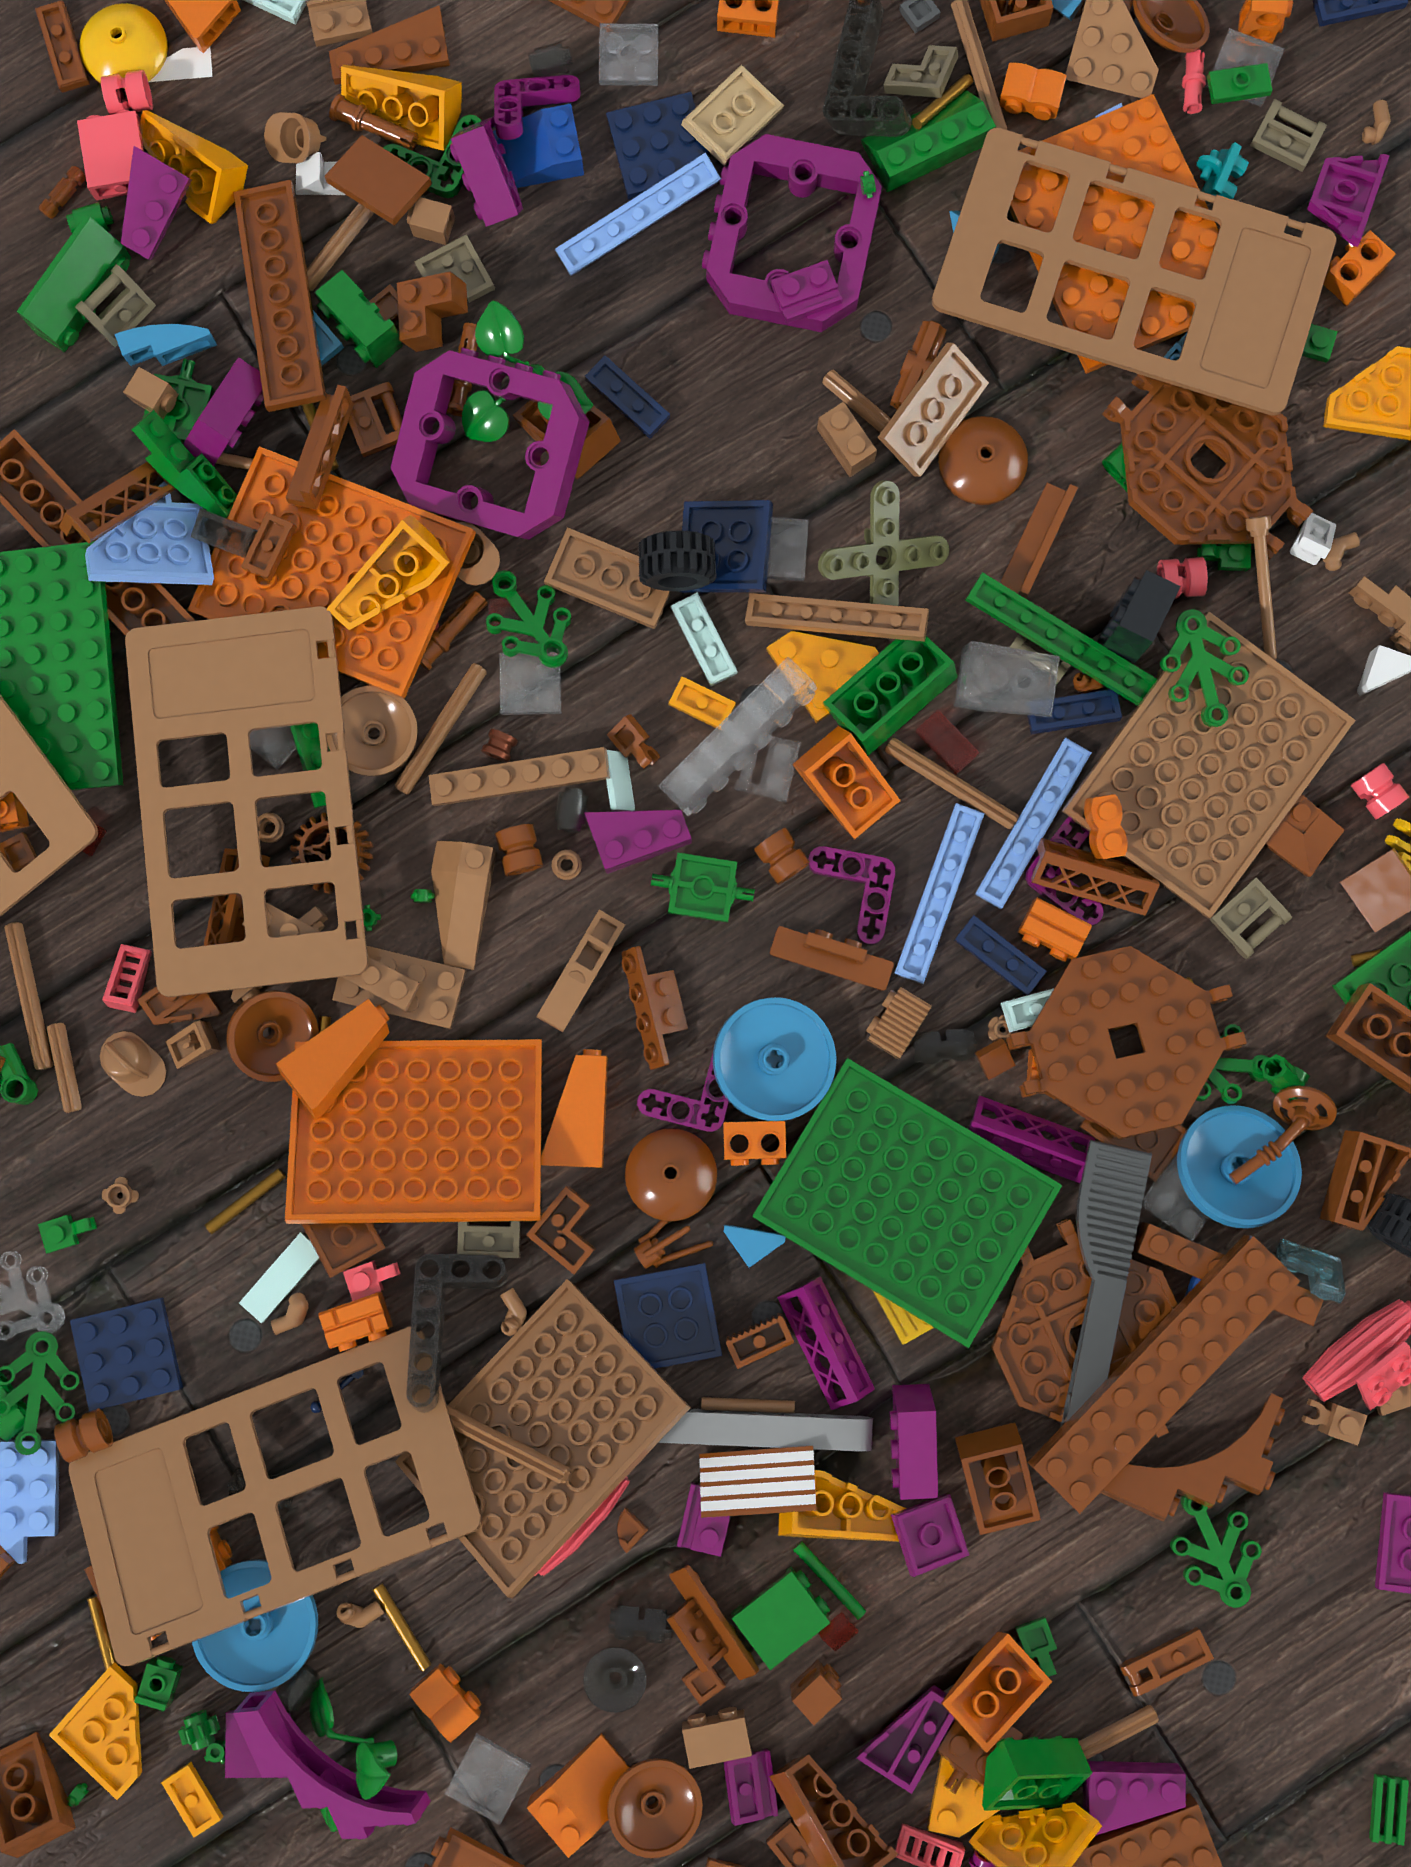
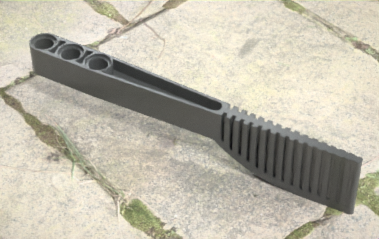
M1094 1140L1089 1142L1079 1188L1076 1216L1080 1251L1092 1281L1060 1428L1108 1379L1127 1284L1126 1278L1129 1274L1128 1269L1131 1264L1130 1259H1132L1131 1254L1134 1249L1133 1245L1136 1239L1135 1235L1137 1233V1225L1139 1223L1138 1220L1152 1158L1151 1153Z

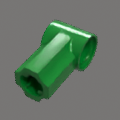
M8 1043L0 1046V1056L5 1058L0 1072L1 1096L4 1100L11 1103L30 1104L37 1097L38 1088L36 1083L29 1078L14 1044ZM22 1083L24 1087L21 1096L16 1097L15 1087Z
M1277 1054L1270 1058H1265L1260 1066L1263 1071V1078L1272 1085L1270 1091L1275 1095L1287 1087L1305 1086L1310 1078L1309 1074L1291 1065L1284 1057ZM1299 1097L1289 1098V1101L1298 1099Z

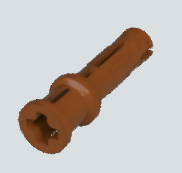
M337 94L333 99L329 111V118L331 120L345 122L351 125L355 131H362L364 129L408 150L413 151L417 142L413 141V139L418 140V133L370 113L366 105L360 104L358 106L345 100L344 95Z
M464 323L458 353H460L461 348L477 351L476 324ZM457 379L454 380L447 414L462 416L468 392L472 391L473 386L471 383Z
M474 590L436 631L434 630L420 662V665L427 671L432 669L431 664L443 652L447 653L450 650V643L488 605L478 592Z

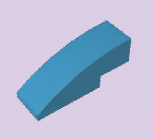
M148 325L115 334L122 356L130 366L156 357L160 364L164 366L217 346V342L209 329L192 325Z

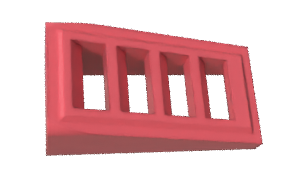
M124 944L120 945L102 999L108 1007L132 1013L137 1012L139 1006L137 999L142 995L151 957L150 950ZM126 957L140 959L139 964L126 962ZM123 969L136 971L135 976L125 974ZM120 982L132 983L131 988L121 986ZM117 994L128 995V998L117 997Z
M903 1823L894 1849L899 1854L896 1858L918 1867H961L965 1853L962 1842ZM910 1836L915 1837L911 1853L906 1851ZM922 1841L927 1842V1846L925 1849L924 1856L922 1857L918 1854L921 1848ZM935 1846L940 1848L936 1861L931 1860ZM947 1851L952 1852L949 1865L944 1864Z

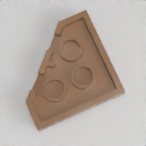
M1086 0L1066 69V80L1138 98H1145L1151 95L1159 69L1124 1Z

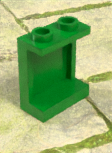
M792 1566L786 1569V1573L744 1607L741 1604L731 1612L734 1623L770 1670L830 1624L827 1614L831 1611L829 1606L820 1595L816 1598L808 1589L811 1583L801 1570L795 1572Z

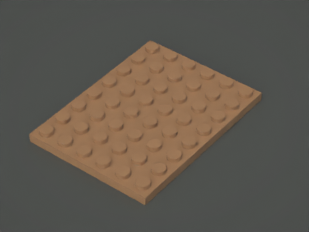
M1206 612L1204 616L1207 620V627L1225 637H1236L1240 641L1241 647L1238 653L1225 656L1221 653L1219 647L1202 639L1205 651L1233 667H1244L1249 674L1246 683L1234 686L1229 683L1228 678L1210 669L1219 703L1224 704L1228 709L1227 721L1219 727H1208L1203 723L1201 711L1206 703L1198 674L1195 675L1188 688L1189 696L1185 701L1176 703L1169 698L1168 691L1170 687L1177 683L1192 656L1190 644L1188 643L1180 656V668L1172 673L1162 672L1062 809V812L1090 832L1091 828L1087 824L1084 815L1086 798L1116 794L1122 806L1123 815L1120 825L1126 833L1128 842L1127 852L1123 857L1148 875L1157 879L1160 884L1202 915L1211 919L1356 720L1211 612ZM1232 641L1226 642V650L1229 652L1234 650V643ZM1173 658L1167 665L1170 669L1175 667V660ZM1238 670L1233 674L1235 681L1240 682L1242 680V673ZM1177 687L1174 690L1175 697L1178 699L1183 697V690ZM1218 709L1212 711V717L1215 720H1219L1221 717V712Z
M568 1279L448 1406L568 1466L571 1473L566 1483H557L455 1430L482 1515V1523L479 1529L458 1539L508 1598L513 1599L691 1408L574 1283ZM405 1452L395 1462L423 1495L412 1456L409 1452Z

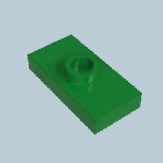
M1268 63L1209 71L1207 75L1212 104L1270 96L1273 91Z

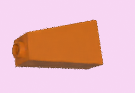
M164 0L202 53H205L241 11L237 0Z
M369 999L276 1063L282 1077L315 1120L325 1113L390 1033L387 1021L390 1020L389 1016L380 1005L375 1007Z
M583 1049V1055H575L541 1155V1165L603 1168L608 1057L601 1056V1050Z

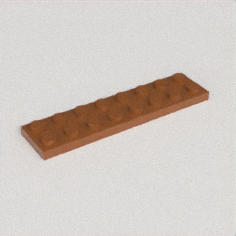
M291 180L235 191L233 193L265 408L268 412L327 400L294 185Z

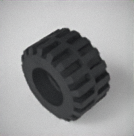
M665 531L647 536L639 542V580L643 585L663 591H687L702 588L715 581L716 562L713 538L693 531Z
M1387 1193L1367 1227L1380 1241L1411 1258V1200L1397 1194Z

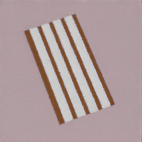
M813 1446L699 1454L701 1518L816 1511Z

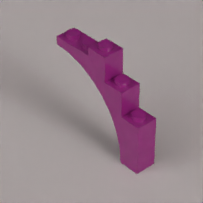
M275 1690L249 1693L233 1712L261 1777L284 1778L287 1776L302 1809H322L328 1807L342 1839L357 1838L360 1840L368 1838L376 1826L385 1827L387 1825L403 1824L408 1826L416 1824L431 1802L426 1791L402 1790L383 1786L373 1798L363 1799L358 1791L356 1774L336 1763L309 1740L287 1713Z

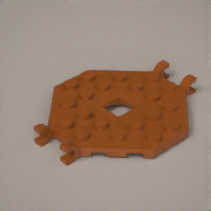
M1137 374L1131 382L1138 389L1149 391L1140 403L1131 411L1116 396L1102 413L1108 420L1118 422L1121 425L1129 505L1174 545L1254 544V537H1250V531L1246 530V518L1271 515V526H1273L1280 516L1287 512L1289 521L1298 528L1313 512L1310 507L1296 498V489L1292 486L1291 471L1293 470L1291 448L1287 445L1286 436L1288 423L1287 418L1281 413L1275 416L1268 415ZM1203 444L1226 463L1213 479L1206 478L1192 465L1190 460ZM1270 532L1269 535H1266L1268 561L1285 544Z
M1132 946L1072 959L1028 1032L1012 1033L1009 1035L1010 1037L1006 1038L1009 1051L1031 1045L1040 1080L1025 1081L1023 1085L1019 1086L1022 1098L1045 1093L1054 1100L1057 1099L1071 1107L1072 1111L1092 1123L1099 1124L1119 1139L1181 1125L1222 1052L1239 1049L1242 1045L1247 1044L1244 1032L1220 1038L1210 1004L1226 1002L1227 998H1231L1233 995L1230 985L1205 991ZM1132 1024L1135 1025L1138 1029L1144 1052L1116 1059L1108 1030Z
M1064 1219L1056 1223L1058 1231L1066 1243L1065 1245L1034 1259L1027 1246L1019 1260L1021 1266L991 1347L1018 1406L1059 1422L1062 1421L1077 1350L1070 1330L1081 1325L1083 1322L1092 1281L1080 1251L1078 1236L1070 1219ZM1130 1259L1129 1274L1126 1278L1127 1284L1108 1377L1178 1305L1163 1272ZM1166 1424L1155 1434L1157 1438L1169 1433Z

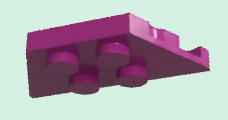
M1380 154L1378 160L1363 161V156L1325 158L1307 210L1351 245L1358 247L1390 155Z

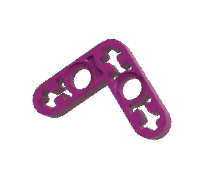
M572 75L509 79L498 82L494 87V121L497 136L500 139L512 140L522 135L523 106L570 103L578 100L581 96L579 79Z
M1068 817L1054 833L1050 841L1073 847L1067 839L1060 837L1059 834L1062 833L1066 837L1072 830V826L1069 823L1075 824L1076 821ZM1082 826L1083 834L1078 832L1070 840L1075 843L1074 848L1077 849L1090 833ZM1038 854L1026 871L1025 879L1027 884L1059 909L1092 926L1097 924L1103 917L1101 903L1086 898L1079 902L1085 908L1090 905L1095 908L1093 910V914L1096 916L1095 919L1090 917L1086 920L1082 917L1084 911L1077 906L1074 911L1069 908L1077 901L1079 896L1072 895L1069 902H1061L1056 896L1055 889L1032 883V871L1036 868L1040 859ZM1051 866L1044 876L1051 879L1062 873L1058 866L1056 870ZM1070 880L1072 885L1079 887L1077 884Z
M825 846L814 848L808 857L810 861L808 866L813 873L865 883L857 924V937L863 944H877L885 933L895 878L894 864L884 857ZM820 853H824L827 860L835 861V855H840L838 872L832 871L834 865L825 864L823 869L817 868L818 863L813 861V857L817 858ZM848 858H854L860 864V870L854 875L847 874L843 869V862ZM880 864H884L885 870L890 871V875L884 876L881 885H887V891L880 887H869L870 882L875 885L877 883L878 875L873 872V868H878ZM878 893L883 896L885 904L881 909L874 910L868 906L867 899L870 894ZM864 912L873 916H883L882 921L877 918L875 919L874 929L879 930V935H874L872 939H867V933L862 932V928L868 927L870 917L864 918Z
M713 1054L700 1101L655 1089H647L637 1099V1106L640 1112L649 1117L707 1132L718 1130L724 1122L729 1101L724 1095L722 1097H714L709 1092L710 1083L716 1080L715 1075H712ZM650 1094H655V1100L665 1103L664 1097L671 1098L667 1106V1116H661L660 1113L663 1109L653 1107L652 1112L646 1111L647 1106L642 1104L643 1098H649ZM705 1098L714 1102H724L723 1109L716 1106L715 1116L719 1117V1122L712 1123L711 1127L705 1126L706 1121L701 1119L703 1113L707 1114L711 1105L704 1104ZM682 1101L689 1106V1115L685 1119H677L673 1116L672 1107L676 1102Z

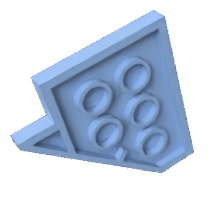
M164 481V482L161 483L158 487H162V488H163V487L166 486L167 484H166L165 481ZM170 493L99 537L86 549L85 553L89 581L212 585L214 580L203 508L195 503L172 502Z
M42 1439L39 1450L31 1455L20 1454L15 1448V1440H0V1545L18 1564L27 1562V1537L58 1535L59 1450L55 1439ZM22 1440V1445L29 1449L33 1447L34 1440Z

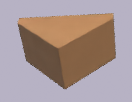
M201 1020L193 1022L166 1041L177 1069L222 1050L211 1023Z

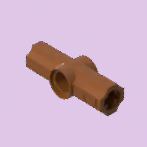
M934 321L922 322L912 350L909 349L900 371V380L891 399L890 405L896 410L899 409L937 357L947 331L941 324Z

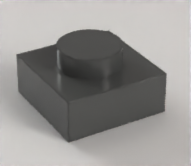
M907 0L900 4L899 8L900 13L915 34L938 20L941 14L932 0Z

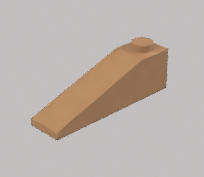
M437 841L431 872L444 965L475 970L497 854L493 847L452 841Z

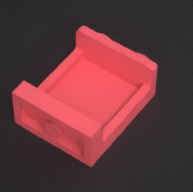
M120 110L112 115H91L86 119L77 120L87 188L95 200L127 195L133 147L136 146L144 151L138 114L136 111Z

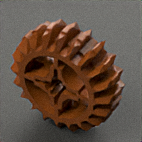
M325 812L321 813V822H318L313 816L309 818L312 824L311 828L304 824L300 826L305 834L303 837L295 834L293 837L296 841L300 842V845L290 847L292 852L299 853V856L291 858V863L310 862L309 855L322 858L323 861L330 858L322 853L327 852L328 849L331 850L329 833H327L323 843L312 845L317 836L329 830L328 817ZM355 821L354 832L359 871L361 869L370 871L371 867L365 864L364 860H373L374 856L371 853L365 852V850L372 848L373 843L371 841H363L369 836V833L366 830L358 832L362 824L359 821ZM346 827L336 828L338 845H341L339 830L347 832ZM359 874L360 881L362 882L364 880V877L361 874ZM323 883L324 892L330 894L334 884ZM314 884L312 889L319 891L323 884Z

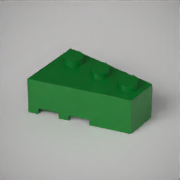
M343 270L315 291L319 301L316 305L319 311L327 320L331 317L338 324L335 326L338 333L346 342L349 339L357 346L354 350L364 363L370 361L377 368L403 347L395 324L390 319L386 321L381 316L377 305L374 302L370 303L364 296V292Z

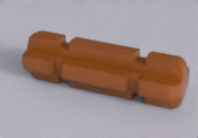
M72 166L66 173L67 178L62 177L48 194L50 198H45L39 205L40 211L46 217L53 219L59 212L58 207H63L77 191L75 187L77 185L81 186L86 180V175L78 167Z

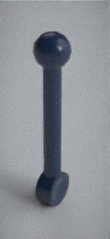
M364 1369L350 1374L339 1383L341 1390L355 1378H361L364 1375ZM320 1401L312 1402L310 1406L313 1413L321 1412Z

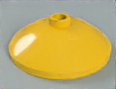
M120 3L103 8L89 19L82 31L79 49L84 66L99 83H101L102 76L119 74L124 78L126 72L144 70L149 82L164 65L168 51V41L163 26L154 14L138 5ZM117 34H122L119 38H114Z

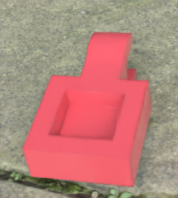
M371 1261L346 1270L343 1274L352 1301L384 1290L381 1281L401 1274L398 1262L377 1269L375 1262Z

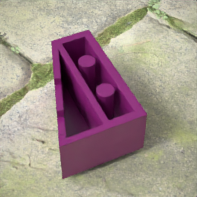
M494 116L461 129L451 138L452 144H450L451 153L455 161H460L463 168L462 179L468 191H472L475 198L474 209L479 220L484 221L486 227L519 215L523 210L511 171L508 172L502 157L506 153L502 143L497 144L492 127L495 126Z
M136 146L133 147L121 244L152 260L192 179Z
M237 358L183 443L194 458L202 453L214 467L226 446L234 447L242 432L237 430L240 424L244 427L248 425L255 413L250 408L253 404L259 407L264 399L260 371L241 358Z
M892 1385L893 1411H890V1428L895 1431V1440H891L890 1445L891 1457L896 1459V1468L891 1469L892 1487L898 1488L900 1500L938 1498L936 1409L930 1385Z
M935 1685L931 1686L859 1751L857 1759L912 1794L954 1719L941 1704L947 1693Z
M1087 1761L1092 1774L1083 1782V1809L1102 1825L1096 1835L1186 1807V1774L1178 1763Z

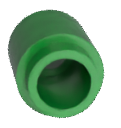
M101 202L73 209L71 214L66 215L71 233L74 232L86 214L107 232L111 231L110 225L114 224L109 207H103Z

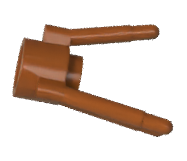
M660 1220L646 1235L638 1239L640 1244L633 1249L641 1264L647 1269L652 1265L658 1268L666 1262L712 1247L714 1243L713 1241H707L662 1257L666 1253L664 1247L688 1233L691 1227L685 1226L661 1242L657 1238L651 1240L669 1222Z

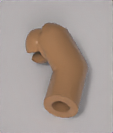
M1379 100L1373 104L1375 122L1373 127L1367 126L1364 128V132H1362V141L1365 144L1371 143L1375 145L1379 143L1391 122L1388 103L1385 100Z
M1353 532L1333 539L1331 550L1326 558L1323 559L1327 570L1336 571L1340 569L1344 552L1360 545L1357 533Z
M511 1288L500 1295L508 1308L505 1320L501 1324V1330L507 1336L515 1335L524 1325L527 1315L524 1304L514 1288Z
M292 1294L289 1298L290 1304L286 1315L271 1321L272 1329L276 1335L298 1327L304 1322L309 1309L308 1301L304 1294Z
M377 1599L365 1608L352 1603H342L338 1606L336 1614L342 1623L356 1628H363L385 1614V1611Z

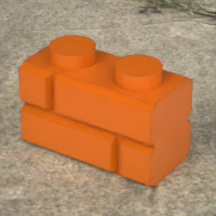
M1037 897L1032 902L1018 933L1024 935L1022 940L1027 944L1037 948L1042 944L1051 949L1050 955L1066 962L1067 958L1072 960L1078 956L1092 925Z
M381 1291L318 1313L328 1347L332 1349L338 1346L340 1352L358 1346L357 1339L368 1336L370 1342L387 1336L386 1329L393 1327Z

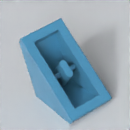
M724 1224L723 1232L748 1267L754 1265L785 1242L786 1237L778 1233Z

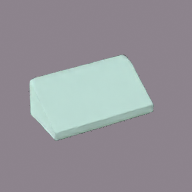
M607 750L610 779H606L611 812L635 811L628 758H625L620 751Z

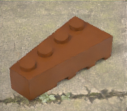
M809 1754L791 1760L769 1776L819 1867H883L899 1855L892 1846H887L878 1836L880 1833L874 1826L867 1824L857 1813L856 1806L839 1793L836 1789L837 1785Z

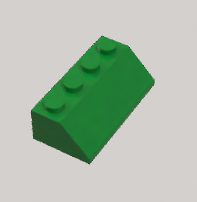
M965 90L920 129H916L912 125V119L920 113L918 112L861 139V143L886 192H890L982 148L987 133L991 129L996 128L984 102Z
M86 214L19 307L17 313L36 335L65 353L69 346H73L76 343L80 330L85 323L89 322L75 306L80 301L84 302L112 274L110 270L116 264L126 272L132 257L124 245Z
M927 636L925 642L895 639L827 698L823 704L839 726L850 732L867 756H869L958 678L955 664Z

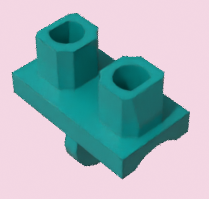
M1234 142L1230 149L1211 150L1210 155L1199 157L1197 167L1202 171L1200 178L1206 181L1202 192L1215 196L1220 195L1229 199L1234 198L1238 188L1228 181L1229 175L1236 179L1241 177L1249 164L1246 159L1239 155L1242 148L1241 145Z

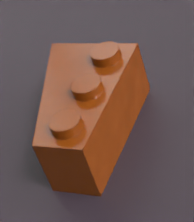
M1345 1130L1319 1219L1346 1228L1363 1231L1385 1198L1383 1196L1393 1182L1396 1183L1401 1176L1400 1171L1408 1159L1411 1158V1148L1363 1132Z

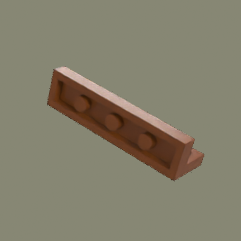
M337 385L334 395L326 393L327 400L320 401L286 495V500L289 504L315 510L318 508L354 407L347 387Z
M147 461L67 510L59 528L66 536L78 531L90 544L173 492L176 488L167 482ZM158 476L167 484L163 488L151 485L157 480ZM139 491L144 492V499L142 501L128 499ZM122 505L121 514L106 513L115 506ZM94 519H100L99 528L91 532L86 524Z
M1048 482L1046 483L1001 579V584L1027 598L1078 487L1070 484L1065 491Z
M1041 838L1037 847L1040 859L1031 877V881L1034 884L1146 916L1160 886L1157 879L1148 875L1137 866L1111 858L1096 859L1091 852ZM1047 863L1058 866L1062 874L1051 879L1042 876ZM1082 873L1088 875L1091 881L1077 887L1071 884L1069 878ZM1112 882L1117 884L1119 890L1105 895L1100 893L1098 886ZM1136 890L1146 892L1141 905L1129 902L1126 895Z
M224 849L219 873L232 872L234 857H237L233 871L238 869L237 849ZM261 855L262 865L268 867L270 857ZM230 894L227 900H225L226 895L214 896L203 946L240 942L245 939V926L242 925L244 922V912L241 894ZM223 918L222 928L219 930L220 920Z

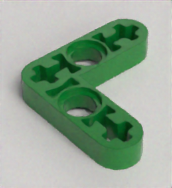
M475 115L462 117L452 137L461 129L478 123L481 119ZM451 139L440 162L397 144H388L383 147L393 155H398V158L413 167L425 165L428 168L426 175L430 177L432 182L427 191L444 198H452L458 194L464 183L462 179L464 171L461 163L451 160ZM450 168L453 170L451 174L453 184H447L446 187H443L441 180L446 181L448 179Z

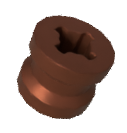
M490 729L488 733L490 739L487 744L483 745L481 752L499 761L509 762L511 759L510 751L513 747H516L518 740L502 731Z

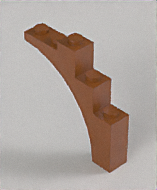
M1271 1393L1256 1421L1242 1437L1227 1449L1205 1460L1179 1467L1152 1468L1127 1464L1100 1493L1164 1522L1167 1515L1173 1517L1180 1501L1179 1498L1175 1497L1176 1493L1211 1509L1215 1502L1221 1504L1228 1486L1222 1484L1223 1481H1227L1256 1495H1259L1263 1488L1269 1490L1275 1476V1472L1270 1471L1273 1462L1261 1456L1262 1454L1268 1456L1273 1445L1274 1438L1269 1435L1273 1425L1279 1427L1284 1416L1285 1409L1280 1407L1283 1398Z

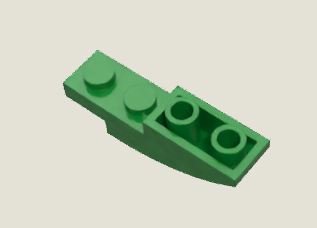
M155 410L149 412L131 429L151 452L145 459L167 482L206 510L222 518L230 514L237 494L202 453L195 458Z

